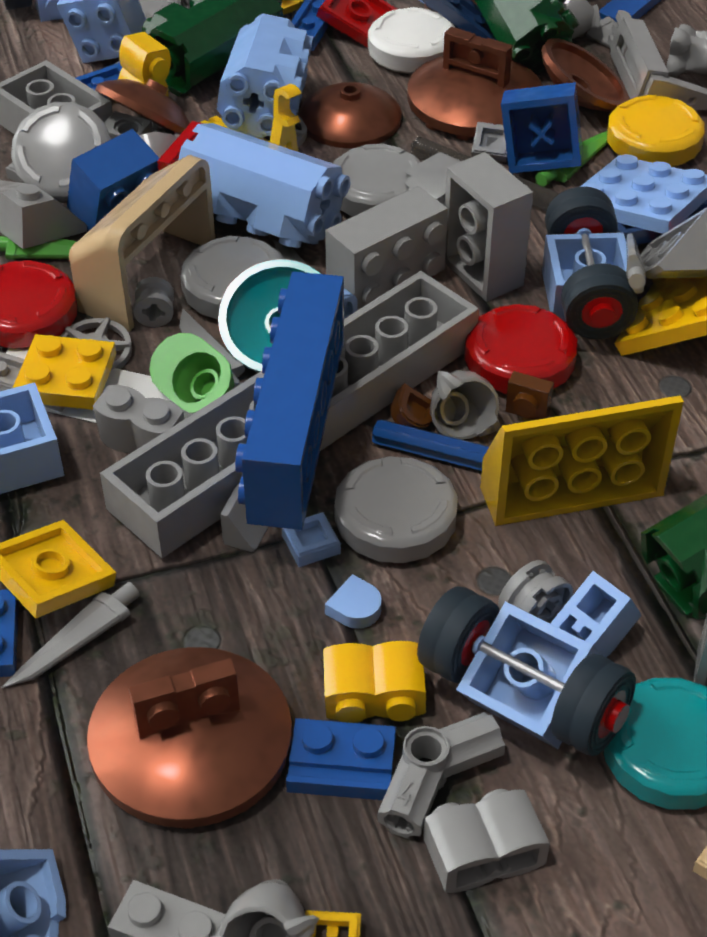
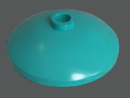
M269 260L245 270L226 290L219 309L218 322L220 334L230 354L236 360H239L244 367L257 373L262 371L264 348L272 347L270 342L271 322L273 317H280L278 313L280 289L288 288L292 271L321 274L311 266L294 260Z

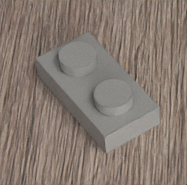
M133 880L108 925L110 937H210L217 935L226 914Z

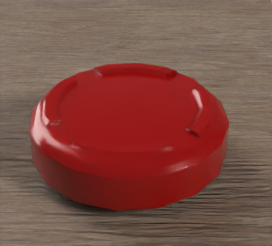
M31 260L12 261L0 265V346L12 349L30 348L35 334L60 336L67 326H71L77 316V300L74 284L66 273L53 265Z
M514 304L502 306L479 316L478 323L466 338L465 361L471 372H475L485 378L495 390L507 394L508 381L513 371L554 382L553 389L564 384L575 369L578 340L568 324L550 311L532 305Z

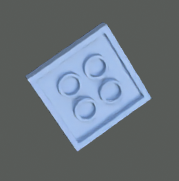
M629 154L617 156L580 186L592 187L604 192L613 204L618 223L662 234L682 223L707 200V175L702 170H683L671 167L666 162L651 163L638 160L636 156Z

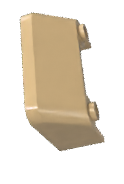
M188 155L153 173L143 180L136 189L79 241L72 245L69 252V261L78 312L93 318L109 317L110 320L118 322L130 332L134 328L126 265L162 231L201 246L215 239L210 168L206 160Z

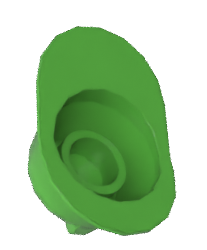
M177 333L167 337L157 346L151 357L149 370L152 382L160 392L182 410L189 413L199 411L232 390L235 386L231 364L225 356L205 340L192 333Z

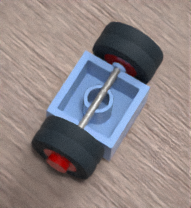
M592 187L568 189L551 201L545 216L548 235L545 238L542 275L549 310L567 322L571 330L579 336L588 339L613 337L626 330L633 323L638 312L637 295L633 288L630 287L626 275L627 251L624 232L617 233L618 222L614 207L604 192Z
M454 587L448 590L434 605L423 625L418 641V660L425 668L451 682L459 683L456 690L473 704L556 749L564 742L586 755L596 756L609 745L628 717L636 687V677L631 670L602 656L592 644L506 601L500 610L498 605L492 600L478 595L468 588Z

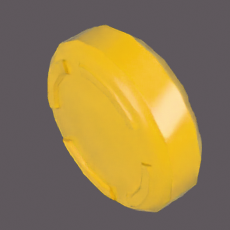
M656 95L639 96L618 105L609 115L607 142L619 156L629 154L636 156L638 160L651 163L666 162L671 167H676L695 158L702 149L705 125L699 114L681 100Z

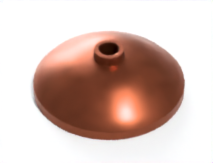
M559 38L548 39L542 47L543 63L553 84L576 82L578 105L591 110L612 112L618 105L629 100V95L620 78L605 63L587 50Z
M129 79L109 80L99 83L95 91L179 135L190 124L183 109L174 100L165 95L168 88L152 79H149L146 85Z
M342 82L323 87L310 95L300 108V117L307 126V135L317 142L337 148L351 149L366 144H379L397 132L402 118L400 105L390 94L376 86L359 82Z

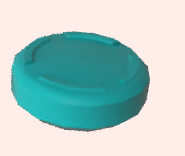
M651 678L636 684L628 717L622 728L604 749V756L618 783L640 800L666 809H699L707 805V686L683 678Z

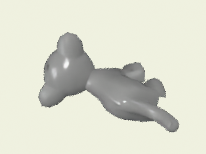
M680 24L679 28L674 29L666 65L669 71L668 76L678 78L682 73L707 75V31L694 30L687 24Z

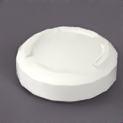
M409 7L392 10L371 24L368 30L369 53L384 68L396 73L412 75L422 64L443 56L444 33L450 27L455 28V26L439 13L429 9Z

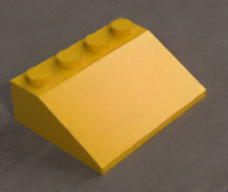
M681 396L501 426L483 456L480 484L495 526L664 496L684 403Z

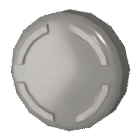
M53 102L36 108L21 121L12 139L11 159L16 173L23 183L34 184L59 203H67L72 159L111 140L105 123L91 109L75 102Z
M366 144L344 153L333 162V164L341 166L343 174L349 176L351 181L349 191L343 198L340 210L353 217L408 191L409 186L405 184V181L411 176L406 174L405 170L420 163V160L399 147L386 144Z
M227 236L213 239L193 250L183 262L180 275L182 292L187 304L197 312L218 319L222 298L230 284L241 273L259 263L284 258L280 252L269 244L250 237Z
M389 456L370 460L348 472L337 487L334 504L335 523L341 538L357 553L376 561L406 563L427 558L446 545L456 529L458 496L450 479L435 466L406 457Z

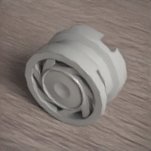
M532 561L520 568L503 587L499 596L498 607L501 610L506 601L551 623L573 596V588L563 577L555 576L550 565L545 561Z

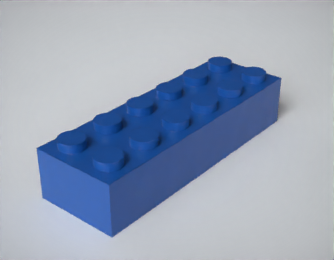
M292 271L288 288L280 289L278 299V313L280 317H273L271 322L270 342L272 347L264 348L262 358L264 378L257 377L255 381L253 401L256 408L255 410L247 411L245 419V437L247 442L246 444L239 443L237 447L235 469L236 472L243 473L239 483L238 503L245 505L247 524L303 530L344 344V276Z

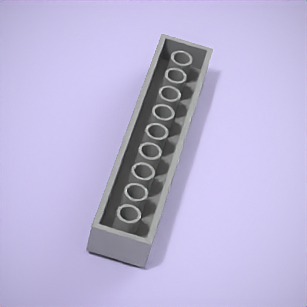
M419 271L344 319V344L320 451L391 404L397 389L404 383L414 388L465 353L466 338L478 323L479 308L429 275ZM262 371L100 472L106 509L161 558H164L221 519L220 513L243 476L242 472H236L235 469L236 452L239 443L246 444L247 442L245 437L246 414L248 410H255L256 408L253 401L254 386L257 377L264 378Z

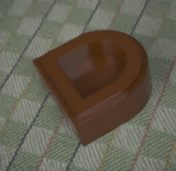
M404 383L397 389L391 405V415L394 422L425 430L433 422L430 415L431 399Z

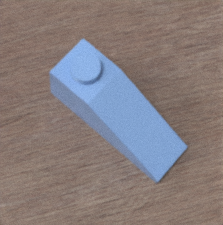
M592 571L550 624L592 644L602 656L607 657L614 651L642 614L630 597Z

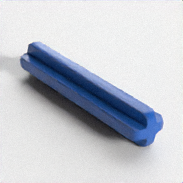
M382 419L376 422L372 432V442L376 445L482 471L483 456L489 446Z

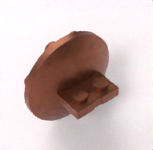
M450 27L444 33L443 56L422 64L411 75L408 82L407 99L413 113L425 122V126L428 129L455 134L458 139L468 141L475 137L477 122L503 125L501 101L505 90L542 86V83L537 75L527 66L511 61L513 45L490 38L485 39L476 36L474 33Z
M187 647L164 651L129 667L110 683L102 693L91 714L87 733V747L91 767L97 782L105 794L118 807L138 819L156 825L182 829L219 823L247 811L262 799L280 778L287 764L292 744L290 710L287 700L275 680L249 659L229 651L206 647Z

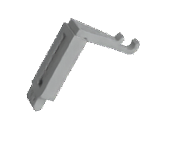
M618 10L616 15L617 22L613 23L611 28L613 33L609 34L607 42L611 49V58L629 98L632 99L645 95L666 96L681 100L694 110H707V88L668 76L669 71L644 21L633 19L630 13L625 10Z

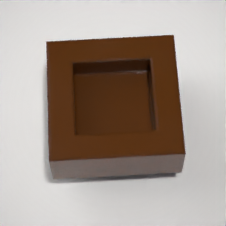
M513 371L508 381L505 412L533 420L548 418L551 410L554 382Z

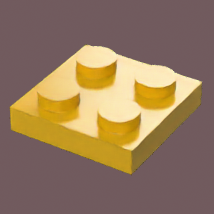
M35 334L13 388L35 382L44 405L93 410L94 403L103 393L116 357L115 342Z
M64 519L0 543V581L35 619L115 586L117 572Z

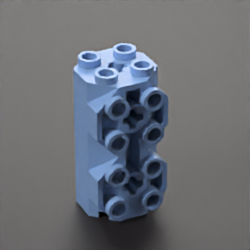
M264 13L255 18L249 25L246 24L240 28L220 81L217 110L222 116L223 123L228 128L258 138L271 136L274 91L285 85L294 84L303 94L308 72L307 64L313 43V36L307 35V30L295 28L288 18ZM302 94L290 99V109L294 115L298 114Z
M214 123L197 124L193 129V132L198 133L193 141L186 139L181 146L178 160L192 155L208 162L213 214H215V220L234 225L237 224L238 219L247 221L246 230L260 236H268L269 234L279 237L280 244L294 248H300L302 242L318 244L320 240H324L326 229L341 223L340 209L343 198L348 193L351 183L350 177L343 174L341 166Z

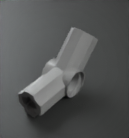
M483 712L441 729L422 726L411 730L404 738L403 754L379 808L377 821L384 825L392 834L404 838L420 836L424 828L425 817L429 815L438 790L444 786L447 777L504 755L505 744L501 736L500 727L493 715ZM427 758L433 761L423 762L418 759Z

